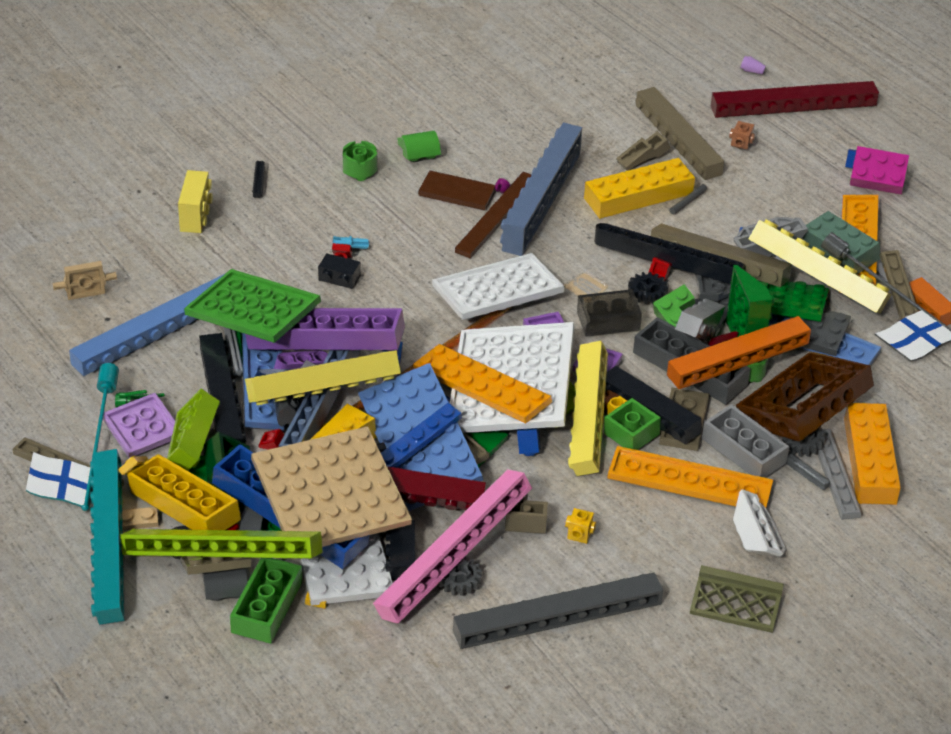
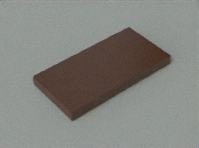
M429 170L418 190V196L485 211L496 189L493 184Z

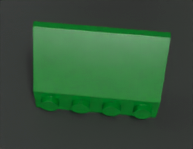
M733 265L726 324L729 331L738 332L737 337L769 326V320L772 319L771 306L774 305V298L765 285L738 265Z

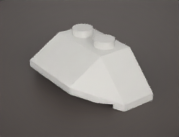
M742 489L739 492L733 521L743 542V547L749 552L760 555L781 557L786 548L772 517L759 502L760 499L757 494Z

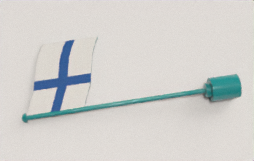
M104 363L99 369L97 389L103 393L93 453L98 450L107 394L113 393L117 387L119 368L112 363ZM33 452L26 492L42 498L65 501L80 506L83 511H88L90 508L88 506L91 490L90 477L93 476L90 467L72 461L45 457Z

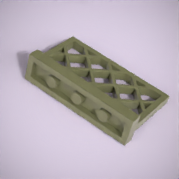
M701 565L689 614L773 633L784 584ZM701 585L711 586L713 590L705 594L701 589ZM725 589L730 590L734 595L725 598L721 591ZM717 594L721 601L713 605L708 598ZM745 594L752 595L755 600L746 604L741 596ZM738 599L742 606L734 610L729 602ZM770 599L776 602L775 605L767 608L762 601ZM703 600L709 606L705 610L695 608L696 604ZM758 603L763 611L754 614L750 607ZM725 605L730 612L723 615L719 614L716 609ZM746 610L751 617L741 619L737 614ZM767 615L771 623L770 625L763 624L758 618Z

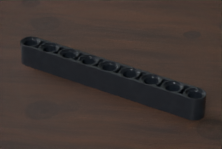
M596 224L594 242L596 245L650 261L657 257L672 263L671 267L731 284L733 265H738L744 270V264L736 260L611 224Z

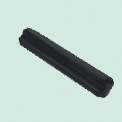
M258 160L255 162L252 190L254 198L262 197L265 171L264 161Z

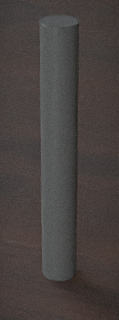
M702 184L669 209L670 213L675 214L706 191V185Z

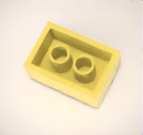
M187 170L178 201L180 232L201 233L203 226H206V215H209V204H212L213 194L210 193L212 179H209V173L206 171Z

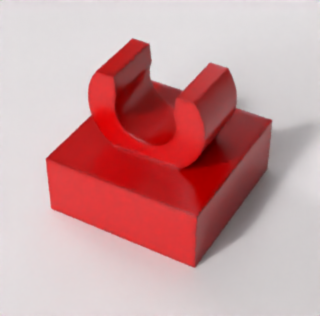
M333 243V255L352 258L351 245Z
M654 257L649 272L652 275L658 274V278L664 277V281H666L672 263Z

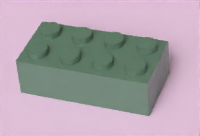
M830 211L825 212L806 225L808 231L802 237L803 240L810 243L809 248L812 249L814 246L824 251V256L827 258L829 255H832L824 250L821 244L827 235L832 232L850 245L849 254L867 268L880 260V242ZM848 257L839 260L841 261V266L847 265L857 270L856 274L864 270Z

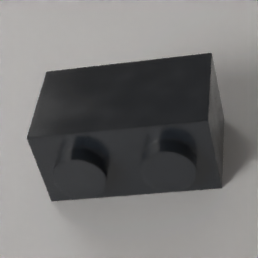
M326 253L318 266L319 281L350 289L354 288L361 276V262Z

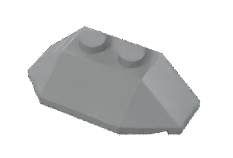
M789 217L769 219V221L778 225V230L783 228L794 234L792 237L794 239H797V237L802 238L808 231V228L799 217L794 219ZM757 223L743 227L738 235L734 237V242L739 248L768 257L775 255L749 240Z

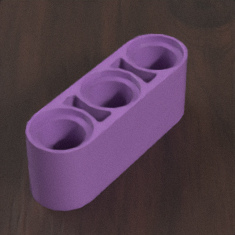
M322 350L280 353L277 356L274 369H298L302 367L306 360L315 365L323 364L328 353Z

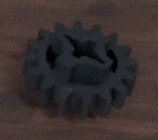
M642 272L641 276L635 274V278L631 277L628 283V294L632 295V299L637 298V302L644 301L645 304L648 302L653 304V302L667 295L668 282L664 281V277L658 278V274L652 275L651 272L648 274Z

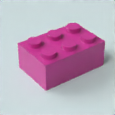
M857 146L850 186L902 195L909 155Z

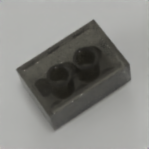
M633 289L578 295L577 314L585 337L640 330L642 313Z

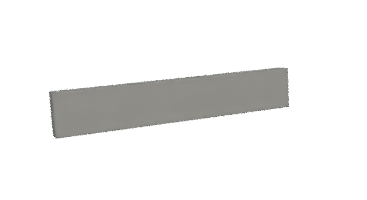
M822 429V431H825V445H822V450L817 449V455L825 477L830 481L829 488L841 520L861 518L862 512L830 429Z

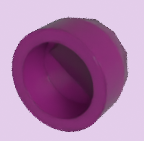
M499 178L495 184L496 191H500L501 194L510 187V183L504 178Z

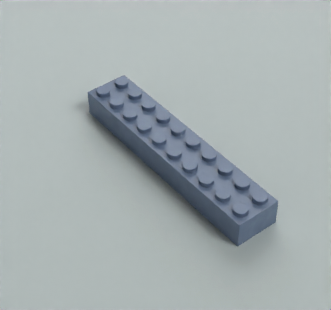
M563 122L560 128L556 129L555 137L551 138L549 147L545 148L543 157L539 158L537 167L533 168L531 177L527 178L525 187L521 188L519 197L514 201L513 208L509 209L507 218L503 219L501 223L503 233L500 243H502L503 252L522 256L581 154L583 127Z

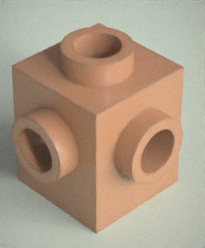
M738 121L735 128H732L730 131L731 146L747 150L750 143L753 144L755 134H753L754 124Z

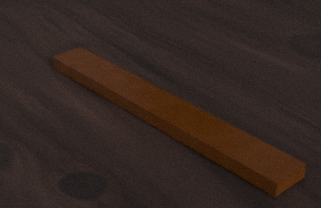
M523 171L455 247V253L471 259L501 225L503 219L507 218L509 209L513 208L515 199L519 197L521 188L525 187L528 177H531V174Z

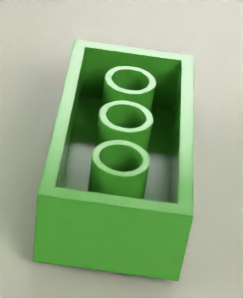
M260 558L230 614L231 633L271 644L302 584V566L274 558Z

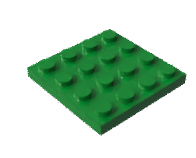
M759 281L773 295L774 305L771 306L772 314L790 317L799 316L802 319L821 322L829 288L821 284L809 285L803 281H788L781 287Z

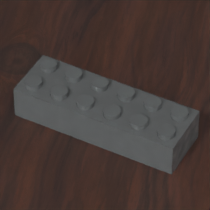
M657 317L635 335L633 353L667 372L668 361L710 346L691 335L676 330L675 326ZM745 366L691 386L704 393H709L711 397L726 405L748 385L750 368Z

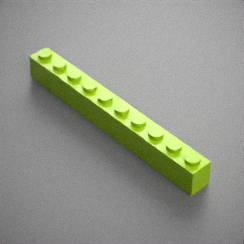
M132 529L121 534L122 555L312 559L323 553L320 531Z

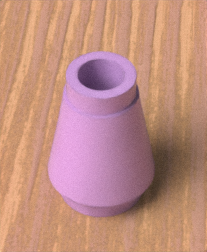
M745 56L740 68L746 72L763 74L766 65H763L751 56Z

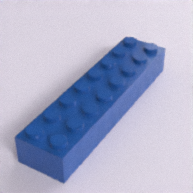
M239 444L214 466L212 483L281 528L251 460L253 452ZM369 535L322 547L323 553L320 555L343 569L368 545Z

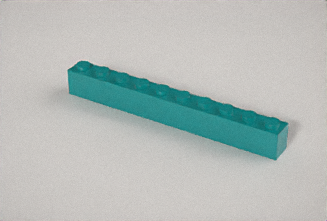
M117 449L94 452L93 461H90V468L93 476L90 477L93 492H90L92 504H94V507L90 508L91 517L94 519V523L90 524L91 533L94 535V538L91 539V548L94 551V554L91 555V564L94 567V571H91V580L94 584V587L91 588V596L94 600V604H91L92 616L97 618L99 625L125 621L124 563L121 545V534H123L122 474L118 470L122 466V462Z

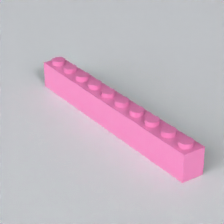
M507 469L373 603L381 619L398 624L532 489L524 472Z

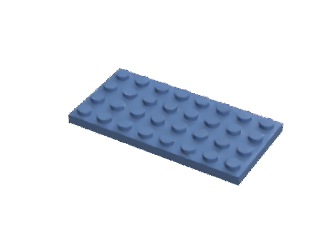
M430 363L358 392L366 413L375 418L376 437L379 443H385L386 448L448 403ZM458 422L453 423L441 435L397 467L475 481L484 480ZM405 502L408 511L425 505L419 502L414 504Z

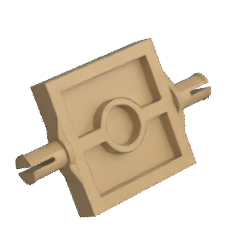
M101 261L64 267L65 276L63 281L52 284L53 290L65 288L68 300L105 294L106 281L117 280L116 272L105 274Z

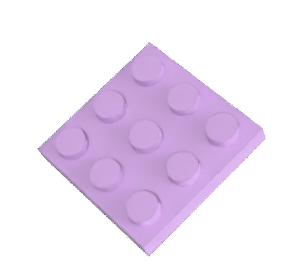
M156 393L104 412L103 421L128 458L171 442L175 420Z

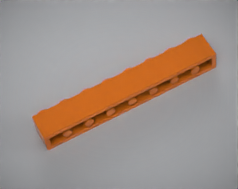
M799 316L670 360L668 361L667 376L678 389H682L809 344L811 329Z

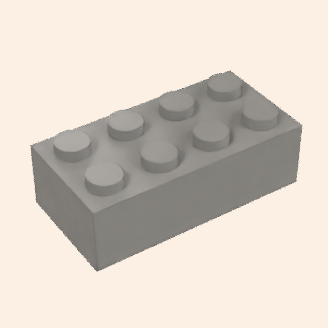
M732 404L704 422L702 439L750 475L766 478L787 463L789 446Z

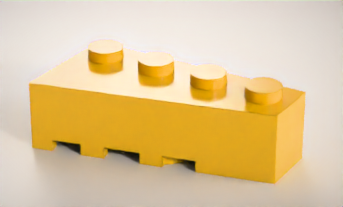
M346 404L310 440L367 426L375 439V418Z

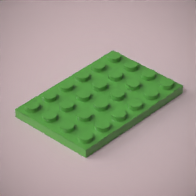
M230 269L184 308L185 315L275 343L321 302L320 295Z

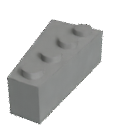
M705 298L703 301H699L698 305L694 304L692 308L689 307L681 312L675 329L693 337L710 341L711 338L717 337L719 333L718 325L726 306Z

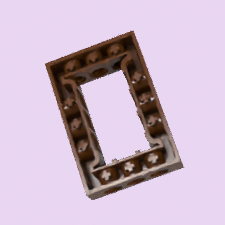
M810 351L736 404V408L770 433L801 441L874 386L871 365ZM821 384L824 386L816 393H812L805 401L798 403L796 406L797 410L787 407L788 404L809 391L814 385Z

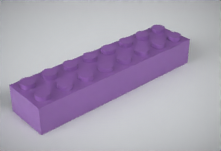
M313 308L275 343L245 334L248 349L391 351L398 350L405 329L402 308Z

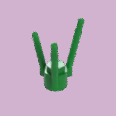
M147 390L116 393L115 407L117 408L134 401V399H140L150 394H146ZM156 393L158 397L165 396L164 393Z

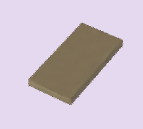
M672 387L669 398L699 416L703 430L710 394ZM661 431L659 445L698 451L702 433L685 445L665 431Z

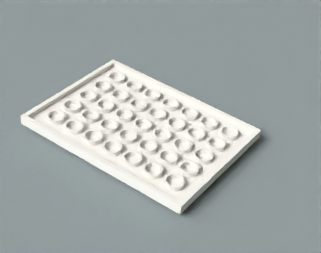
M574 322L461 330L458 353L552 397V403L525 424L452 388L450 404L462 413V419L458 421L462 433L565 426L575 329Z

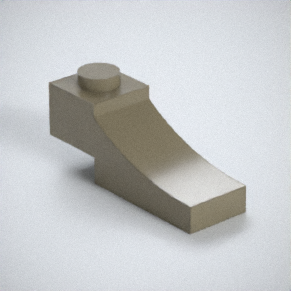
M656 131L646 140L644 138L639 139L618 156L616 160L626 171H629L645 160L653 157L659 158L671 147L668 140Z

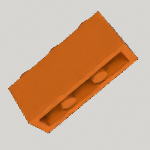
M922 277L909 282L916 304L946 326L951 324V302Z

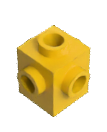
M574 508L572 515L567 516L565 527L568 528L567 539L587 544L591 533L594 534L596 522L593 521L594 513Z

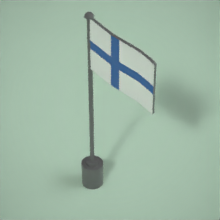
M832 232L827 235L821 244L824 250L838 260L848 257L920 310L903 318L890 328L875 333V336L909 361L920 359L940 345L951 341V329L851 256L849 254V244Z

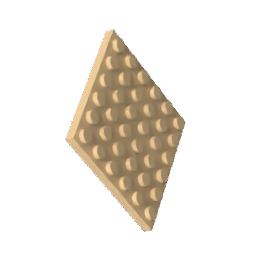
M368 426L251 454V460L282 531H320L322 547L333 543H340L411 525V516Z

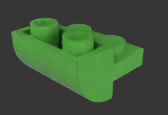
M435 130L401 135V137L397 138L398 145L403 149V156L409 161H418L419 158L423 157L431 159L435 158L436 155H441L440 143Z

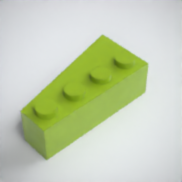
M201 388L177 412L167 456L168 460L187 471L191 467L195 468L200 461V454L220 402Z

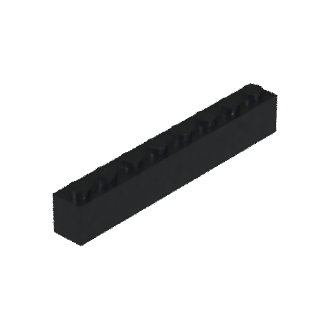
M222 333L199 335L200 352L208 393L220 401L213 419L215 432H221L247 444L246 433L241 431L244 430L243 419H239L241 417L240 405H236V403H239L238 393L233 391L236 390L235 379H231L233 377V368L228 366V364H231L230 353H226L228 351L227 340H223Z

